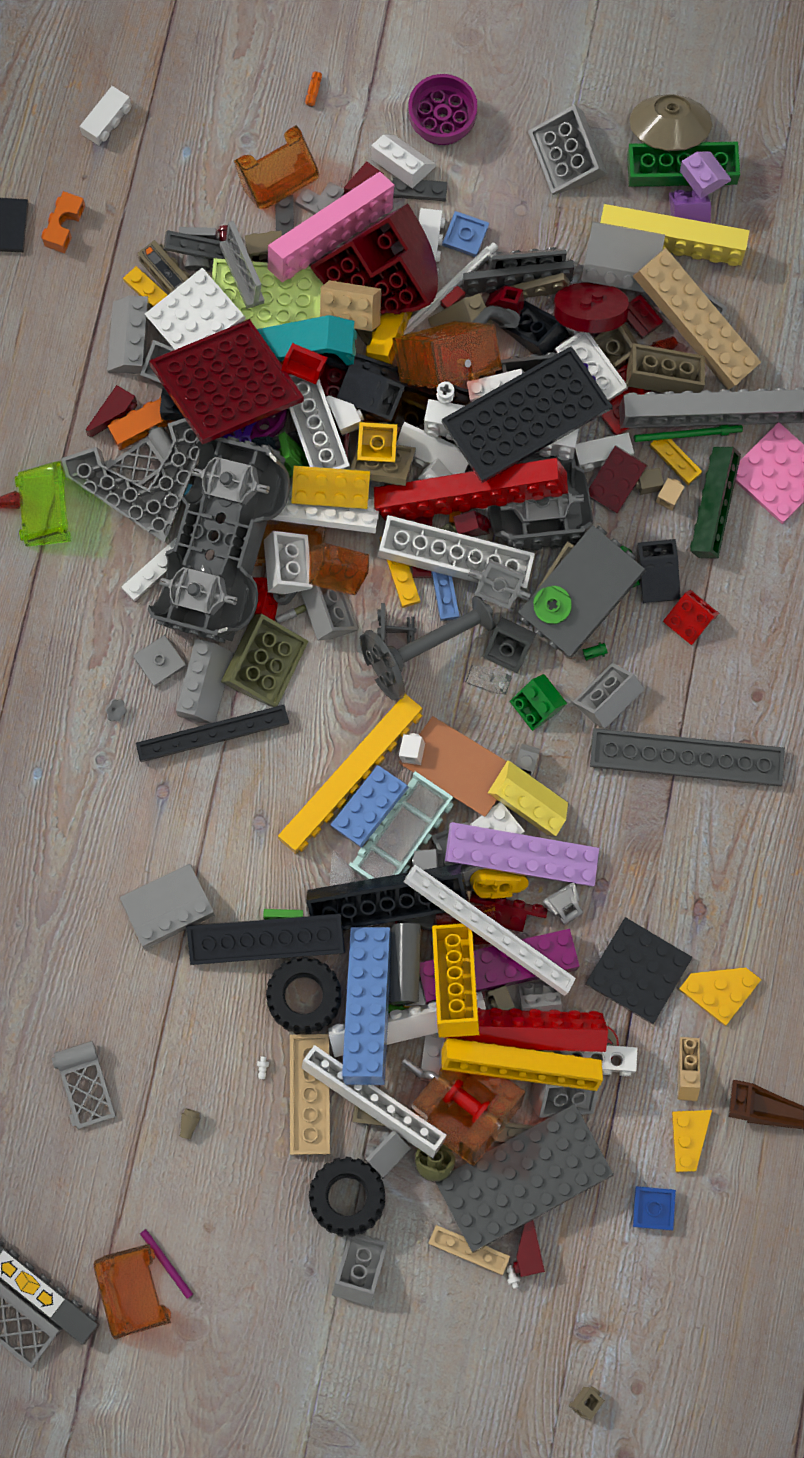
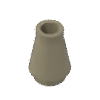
M185 1108L184 1113L181 1114L180 1137L191 1139L201 1119L199 1117L200 1112Z

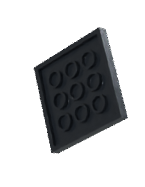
M625 917L587 980L586 985L653 1025L693 957Z

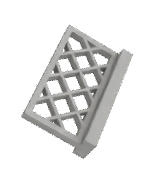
M234 221L228 222L226 241L220 242L219 246L247 309L264 304V298L260 291L261 282Z
M0 1279V1308L2 1307L3 1316L0 1322L4 1324L5 1333L0 1334V1344L28 1367L33 1368L63 1328ZM13 1306L16 1309L17 1317L7 1319L5 1307ZM29 1319L32 1322V1330L22 1331L21 1320ZM17 1320L19 1332L8 1333L7 1321ZM43 1331L50 1336L46 1343L38 1344L37 1332ZM33 1333L34 1345L24 1346L23 1334ZM19 1335L20 1346H11L9 1336ZM35 1347L36 1356L30 1361L25 1357L24 1349Z

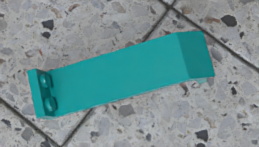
M327 315L257 329L279 361H284L292 343L318 354H336L346 365L354 364L357 332L354 329L353 320Z

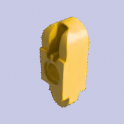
M491 869L477 870L470 877L472 888L481 898L512 897L513 893H519L529 885L525 875Z

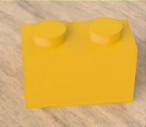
M359 422L357 460L395 463L397 425Z

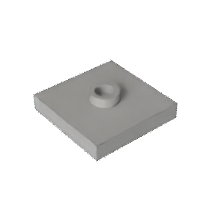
M165 635L133 655L154 687L186 667V664Z

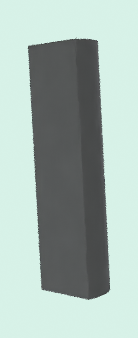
M399 923L391 925L389 1003L409 1005L419 1002L421 924Z

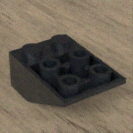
M349 365L336 398L354 404L355 409H360L363 413L381 421L389 422L393 418L405 386L388 378Z
M676 539L638 543L636 547L637 562L646 570L640 578L643 603L680 600Z

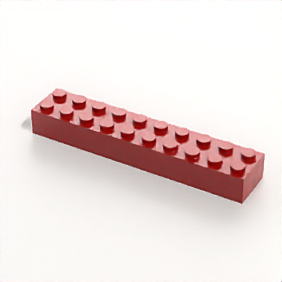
M558 458L515 464L484 483H481L475 472L472 471L410 481L406 483V486L392 484L374 487V508L376 511H379V514L385 521L388 515L406 520H414L417 517H433L436 514L448 515L454 511L467 512L473 508L485 509L492 505L504 506L511 502L523 503L525 500L530 499L541 500L549 496L560 497L562 494H568L567 472Z

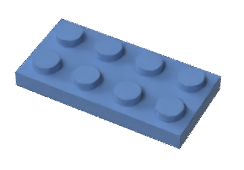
M377 765L330 825L362 848L409 787Z

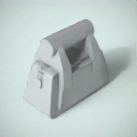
M575 883L567 885L542 901V905L551 914L559 916L563 925L583 914L578 904L580 898ZM572 906L574 910L565 915L563 911Z

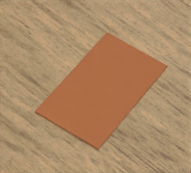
M432 716L419 734L425 742L421 765L402 763L401 760L399 764L413 773L416 771L458 801L486 817L497 799L488 794V791L507 761Z

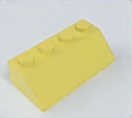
M507 760L488 794L546 835L557 836L566 821L568 802Z

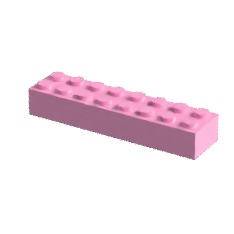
M378 172L268 245V270L281 282L292 278L300 270L306 269L315 260L321 259L324 254L334 250L342 242L348 241L351 236L361 232L369 224L375 223L378 218L388 214L393 209L394 184L381 172Z

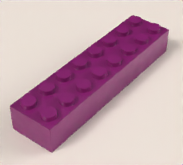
M570 929L521 939L566 972L576 971L580 967ZM495 946L474 950L476 992L489 991L503 986L540 979ZM434 959L420 962L419 980L426 1005L431 1001H436Z

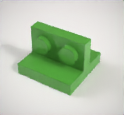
M285 432L279 434L281 448L277 451L286 458L284 466L288 471L289 478H291L294 466H310L304 449Z

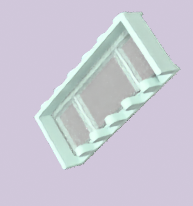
M415 771L413 778L408 783L409 788L370 836L365 846L358 851V856L353 863L350 862L349 869L366 880L407 873L410 868L408 864L413 859L414 851H421L419 848L422 844L426 845L431 839L432 835L430 833L433 828L437 829L442 823L443 819L441 817L445 812L448 814L454 805L452 803L453 796Z

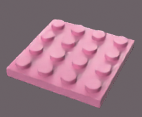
M778 422L740 460L735 482L781 524L804 503V444Z

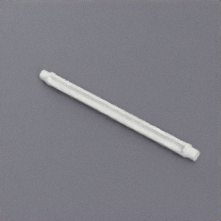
M495 243L486 246L474 260L451 279L436 294L431 305L418 310L409 319L402 340L406 334H409L441 304V300L457 285H462L463 273L476 272L488 260L489 254L494 253L498 249Z

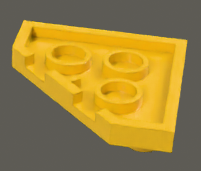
M746 967L691 973L678 990L726 1026L761 979Z

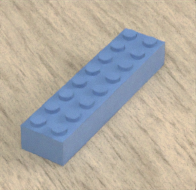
M351 927L342 1068V1078L345 1085H385L390 992V927Z

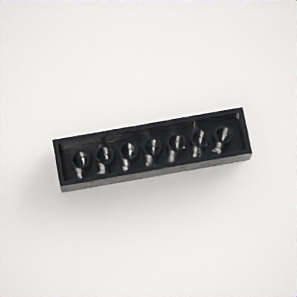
M461 863L424 870L469 902ZM408 873L307 890L306 897L310 916L342 913L343 930L351 929V927H364L446 912L404 883Z

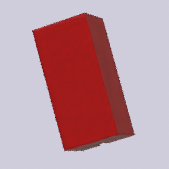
M457 285L441 300L440 305L444 309L462 300L465 297V292Z

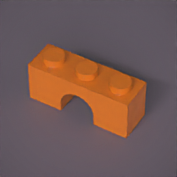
M63 191L61 197H58L56 200L54 213L51 212L48 219L47 229L44 228L41 238L45 247L65 253L72 237L70 230L63 228L62 224L66 220L79 222L85 208L84 198Z

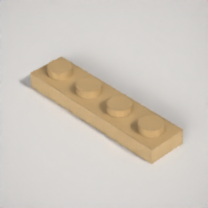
M438 1225L435 1226L428 1243L502 1276L510 1259V1256L487 1246L472 1253L463 1236Z

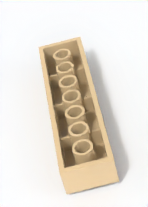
M667 248L659 252L633 275L634 279L696 353L705 356L706 365L727 390L736 386L761 363Z

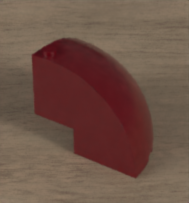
M408 203L361 231L310 266L323 284L331 280L381 289L380 314L394 313V315H399L404 312L420 310L431 305L438 291V271L431 245Z

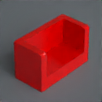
M292 343L284 358L281 370L316 385L324 371L327 357Z

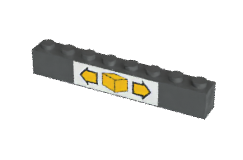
M0 1240V1279L77 1341L85 1344L100 1325L96 1322L98 1318L90 1311L87 1314L82 1311V1305L75 1299L70 1301L66 1298L65 1295L67 1293L58 1286L56 1288L49 1284L51 1280L44 1274L40 1276L36 1274L33 1265L27 1261L25 1263L21 1262L18 1259L20 1255L11 1248L9 1251L3 1247L4 1242Z

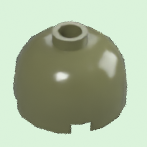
M443 1143L433 1158L418 1148L415 1155L416 1169L428 1181H442L452 1173L456 1157L452 1153V1148Z

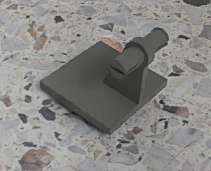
M381 603V609L377 611L381 628L377 629V634L387 645V633H407V644L410 643V637L411 642L414 641L415 633L417 632L415 617H411V624L410 617H407V627L387 625L385 603Z

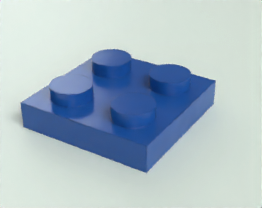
M635 1186L633 1227L673 1231L676 1190Z

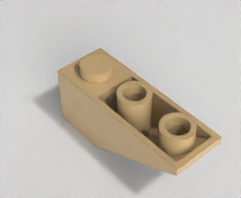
M680 1037L677 1100L697 1101L700 1091V1038Z

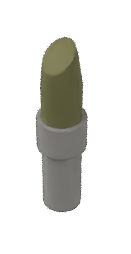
M305 604L287 610V612L275 617V621L280 624L288 619L297 617V615L307 610Z

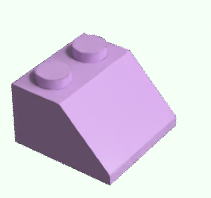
M696 152L681 163V174L699 198H704L731 181L729 175L711 152Z

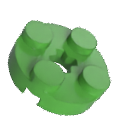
M549 586L541 589L536 594L533 602L537 617L547 624H558L566 620L572 609L569 594L559 586ZM554 600H556V605L558 607L556 609L553 608L552 610H550L548 602H553Z

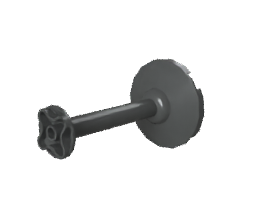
M474 596L472 598V611L398 649L393 646H387L374 631L366 630L364 634L360 635V648L367 666L372 664L374 671L379 677L375 679L377 685L392 701L402 699L405 695L404 681L401 673L404 669V663L478 624L488 631L495 629L496 625L492 617L493 610L491 606L484 603L482 598Z

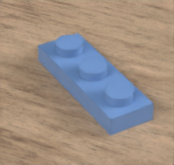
M431 571L440 621L458 618L459 611L452 576Z

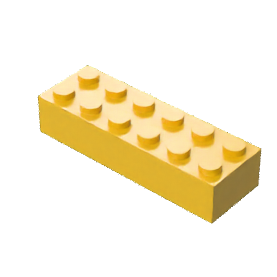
M464 924L432 926L438 1036L442 1038L479 1035L472 930Z

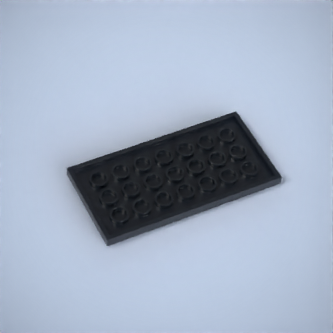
M570 346L446 416L441 422L481 483H484L610 411L613 406L573 347Z

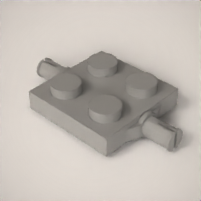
M489 560L482 573L470 569L468 576L478 580V586L474 595L504 608L510 609L512 602L517 597L527 601L530 598L531 593L521 590V583L525 574L495 561Z

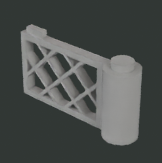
M155 426L149 430V434L145 439L114 461L112 458L105 462V465L109 469L113 467L120 468L119 474L121 475L123 468L133 470L130 480L143 486L155 478L158 473V469H150L151 460H158L162 463L173 441L163 427ZM147 444L150 447L149 456L140 455V448ZM127 457H135L134 467L124 465ZM138 458L148 459L147 468L137 467ZM136 470L146 472L143 480H134Z
M93 1041L54 1053L55 1057L52 1058L54 1068L59 1069L73 1113L69 1115L72 1126H77V1129L116 1117ZM96 1065L98 1073L94 1080L84 1075L88 1067ZM84 1069L82 1074L78 1070ZM74 1072L80 1075L75 1086L68 1083L65 1074ZM82 1077L93 1082L88 1092L78 1088ZM95 1083L102 1086L104 1091L100 1099L90 1094ZM76 1090L86 1094L81 1105L73 1101L72 1096ZM88 1096L98 1100L94 1111L83 1107ZM101 1102L109 1107V1115L101 1116L96 1113ZM81 1109L92 1113L88 1122L80 1124L78 1115ZM94 1115L100 1117V1118H97V1119L92 1120V1118L94 1117Z

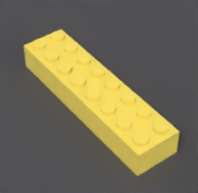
M607 204L603 206L600 222L665 234L663 249L667 248L670 253L676 256H691L693 259H707L714 263L724 262L731 266H741L750 231Z

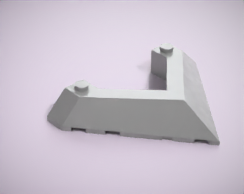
M185 418L168 423L173 443L148 489L107 468L102 451L97 447L61 458L65 474L68 478L165 543L181 504L182 496H184L192 476L193 468H195L199 458V448L196 445L198 437Z

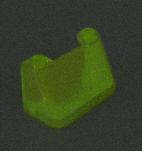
M61 461L20 471L18 476H15V485L19 487L22 529L19 530L20 540L24 541L26 547L71 542L70 532H68L69 524L64 489L65 471Z

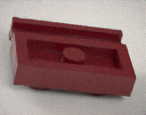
M638 295L629 302L627 323L641 339L663 324V320L641 295Z

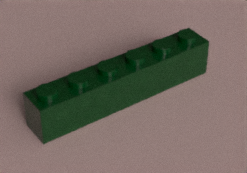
M713 447L709 458L710 464L706 472V482L702 490L701 504L698 508L697 523L694 526V536L690 544V551L698 558L719 559L741 454L734 447Z

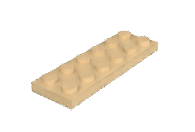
M329 1034L290 1035V1155H330V1088L302 1069L303 1060L314 1045L329 1055Z

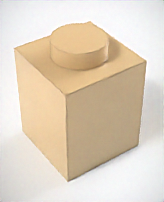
M668 478L657 497L656 503L673 511L685 486L676 479Z

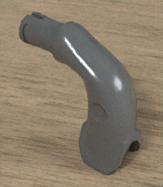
M499 306L484 308L471 323L472 330L468 342L475 345L480 344L483 329L486 328L489 319L499 324L498 327L501 329L516 328L520 321L519 314L511 309H504Z

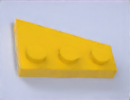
M712 1110L672 1112L675 1172H695L697 1170Z

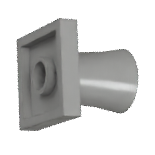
M179 227V233L218 240L219 238L216 228ZM187 255L185 269L191 271H199L201 268L205 271L210 270L209 259Z

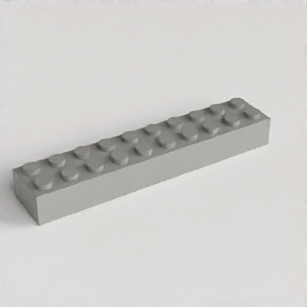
M798 387L793 390L777 388L773 391H767L764 388L756 391L741 389L738 392H730V390H721L719 392L704 390L700 393L684 391L677 394L668 391L663 394L647 392L645 395L628 393L623 396L619 406L620 429L719 426L726 424H777L778 422L781 424L804 423V388Z

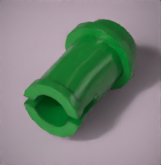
M600 642L596 646L582 649L586 661L598 656L605 657V654H608L605 643L601 644Z

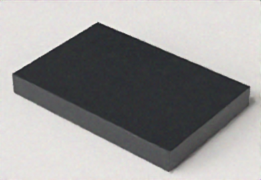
M0 198V251L24 252L28 199Z

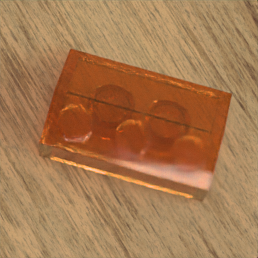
M325 542L310 547L309 584L356 595L369 573V554Z

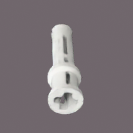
M441 382L437 387V399L442 404L451 403L454 398V387L450 382Z

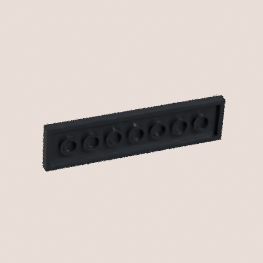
M342 913L186 926L190 965L345 953Z

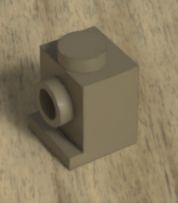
M507 986L487 993L488 999L493 998L490 1001L492 1008H499L501 1010L515 1008Z
M584 1386L574 1401L570 1402L568 1406L582 1419L591 1421L605 1400L600 1397L601 1393L596 1388Z

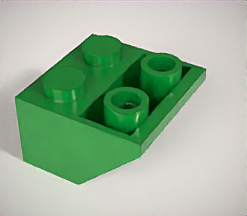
M545 674L533 678L509 701L532 731L555 716L567 704Z

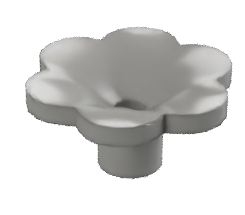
M112 699L110 704L107 705L105 711L109 721L114 720L118 722L121 720L122 715L126 712L123 700Z

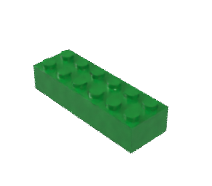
M702 142L698 146L681 151L660 150L652 148L645 143L629 144L627 151L629 187L690 186L681 174L680 168L682 161L696 152H711L731 178V181L725 185H737L740 178L738 142Z

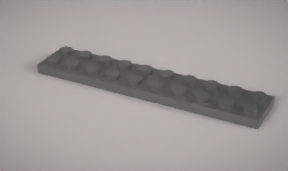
M593 728L590 767L782 786L785 747Z

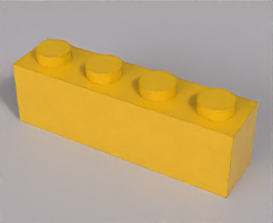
M404 312L399 315H394V313L382 314L380 316V325L373 331L372 341L366 348V356L392 364L412 312Z

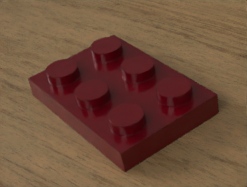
M617 445L614 446L589 487L590 497L615 513H619L648 465Z

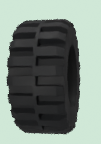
M295 957L287 963H282L279 969H275L272 973L273 976L267 984L266 998L269 1011L279 1025L287 1031H293L295 1034H312L311 1032H319L323 1030V1027L332 1023L341 1006L342 995L336 974L326 963L323 964L316 958L308 959V957H302L301 959H296ZM306 977L313 979L322 989L323 997L321 1004L316 1010L308 1014L294 1012L287 1005L285 999L289 984L298 978Z
M345 1157V1159L336 1158L331 1163L327 1162L321 1170L316 1172L315 1178L310 1184L309 1204L313 1216L321 1227H324L330 1233L337 1234V1236L343 1237L346 1235L353 1237L359 1233L363 1234L366 1230L376 1225L377 1220L382 1216L386 1197L384 1183L379 1173L369 1163L366 1164L359 1158L357 1160L351 1157ZM344 1178L357 1180L366 1191L365 1205L358 1213L350 1216L336 1213L331 1208L328 1200L332 1185Z

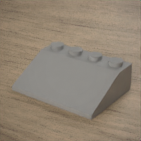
M576 105L528 130L553 195L592 183L607 174L585 114Z
M592 221L581 281L645 292L633 275L663 250L665 234Z
M190 864L120 897L144 950L186 930V926L197 925L215 916Z

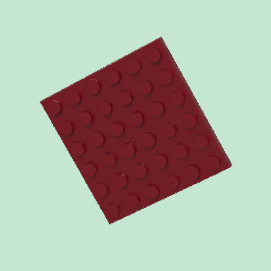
M250 319L149 360L150 367L202 445L304 402V396L288 373L281 370V363Z

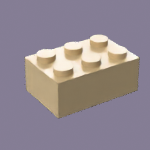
M331 280L321 286L320 317L331 315L353 320L355 329L373 331L380 325L381 289Z

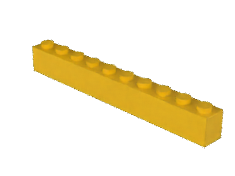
M405 694L281 831L278 839L295 854L298 851L303 852L309 844L307 841L311 837L315 838L322 830L320 827L324 822H330L334 817L333 812L345 805L348 795L350 793L353 795L360 786L358 784L363 779L366 780L373 767L380 765L385 759L384 755L396 748L398 739L400 737L403 738V734L407 735L409 733V727L413 723L417 724L421 720L423 708Z

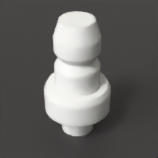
M261 1056L260 1061H257V1066H259L258 1078L265 1079V1072L269 1062H266V1057Z
M509 1265L506 1267L509 1277L508 1284L512 1285L513 1289L519 1287L520 1279L516 1276L514 1267Z

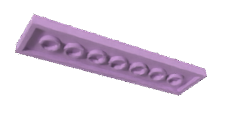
M451 822L445 862L461 863L467 866L593 887L595 886L599 848Z

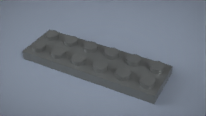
M574 261L463 273L462 290L465 292V295L468 294L469 296L483 292L490 294L504 286H512L564 273L568 280L572 282Z

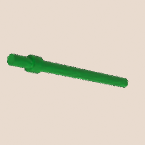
M726 424L714 428L634 435V442L708 435L728 436L730 433L743 432V426H728Z

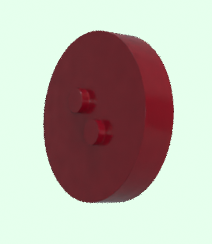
M582 282L566 286L555 295L554 316L556 320L563 326L575 331L585 333L607 332L619 328L628 318V297L621 290L613 286Z

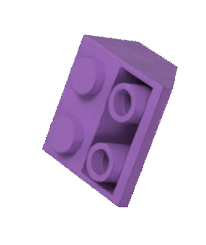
M693 189L692 191L675 190L669 193L671 216L711 223V201L708 195L704 198H699Z

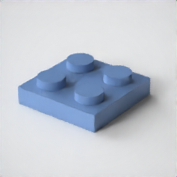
M455 211L442 246L476 257L489 228V223Z

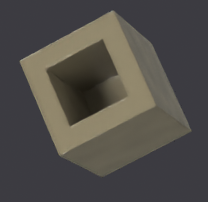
M660 467L643 472L635 485L636 490L639 489L640 495L661 491L664 483Z

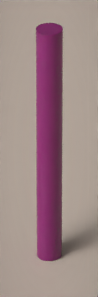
M147 1229L142 1231L140 1235L186 1299L190 1298L193 1295L192 1291Z

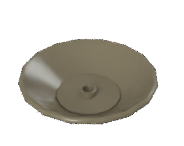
M675 94L656 95L643 100L634 107L629 118L631 131L639 141L652 148L665 151H681L698 146L709 136L713 126L710 113L702 104L689 97Z

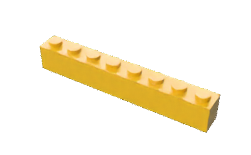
M446 1038L442 1047V1070L597 1091L603 1081L602 1060L478 1043L476 1041H464L456 1038Z

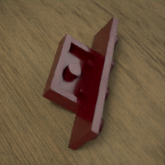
M473 891L470 902L489 906L487 916L506 929L523 932L527 915L545 919L547 917L548 910L541 904L531 905L519 899L513 901L506 898H481Z

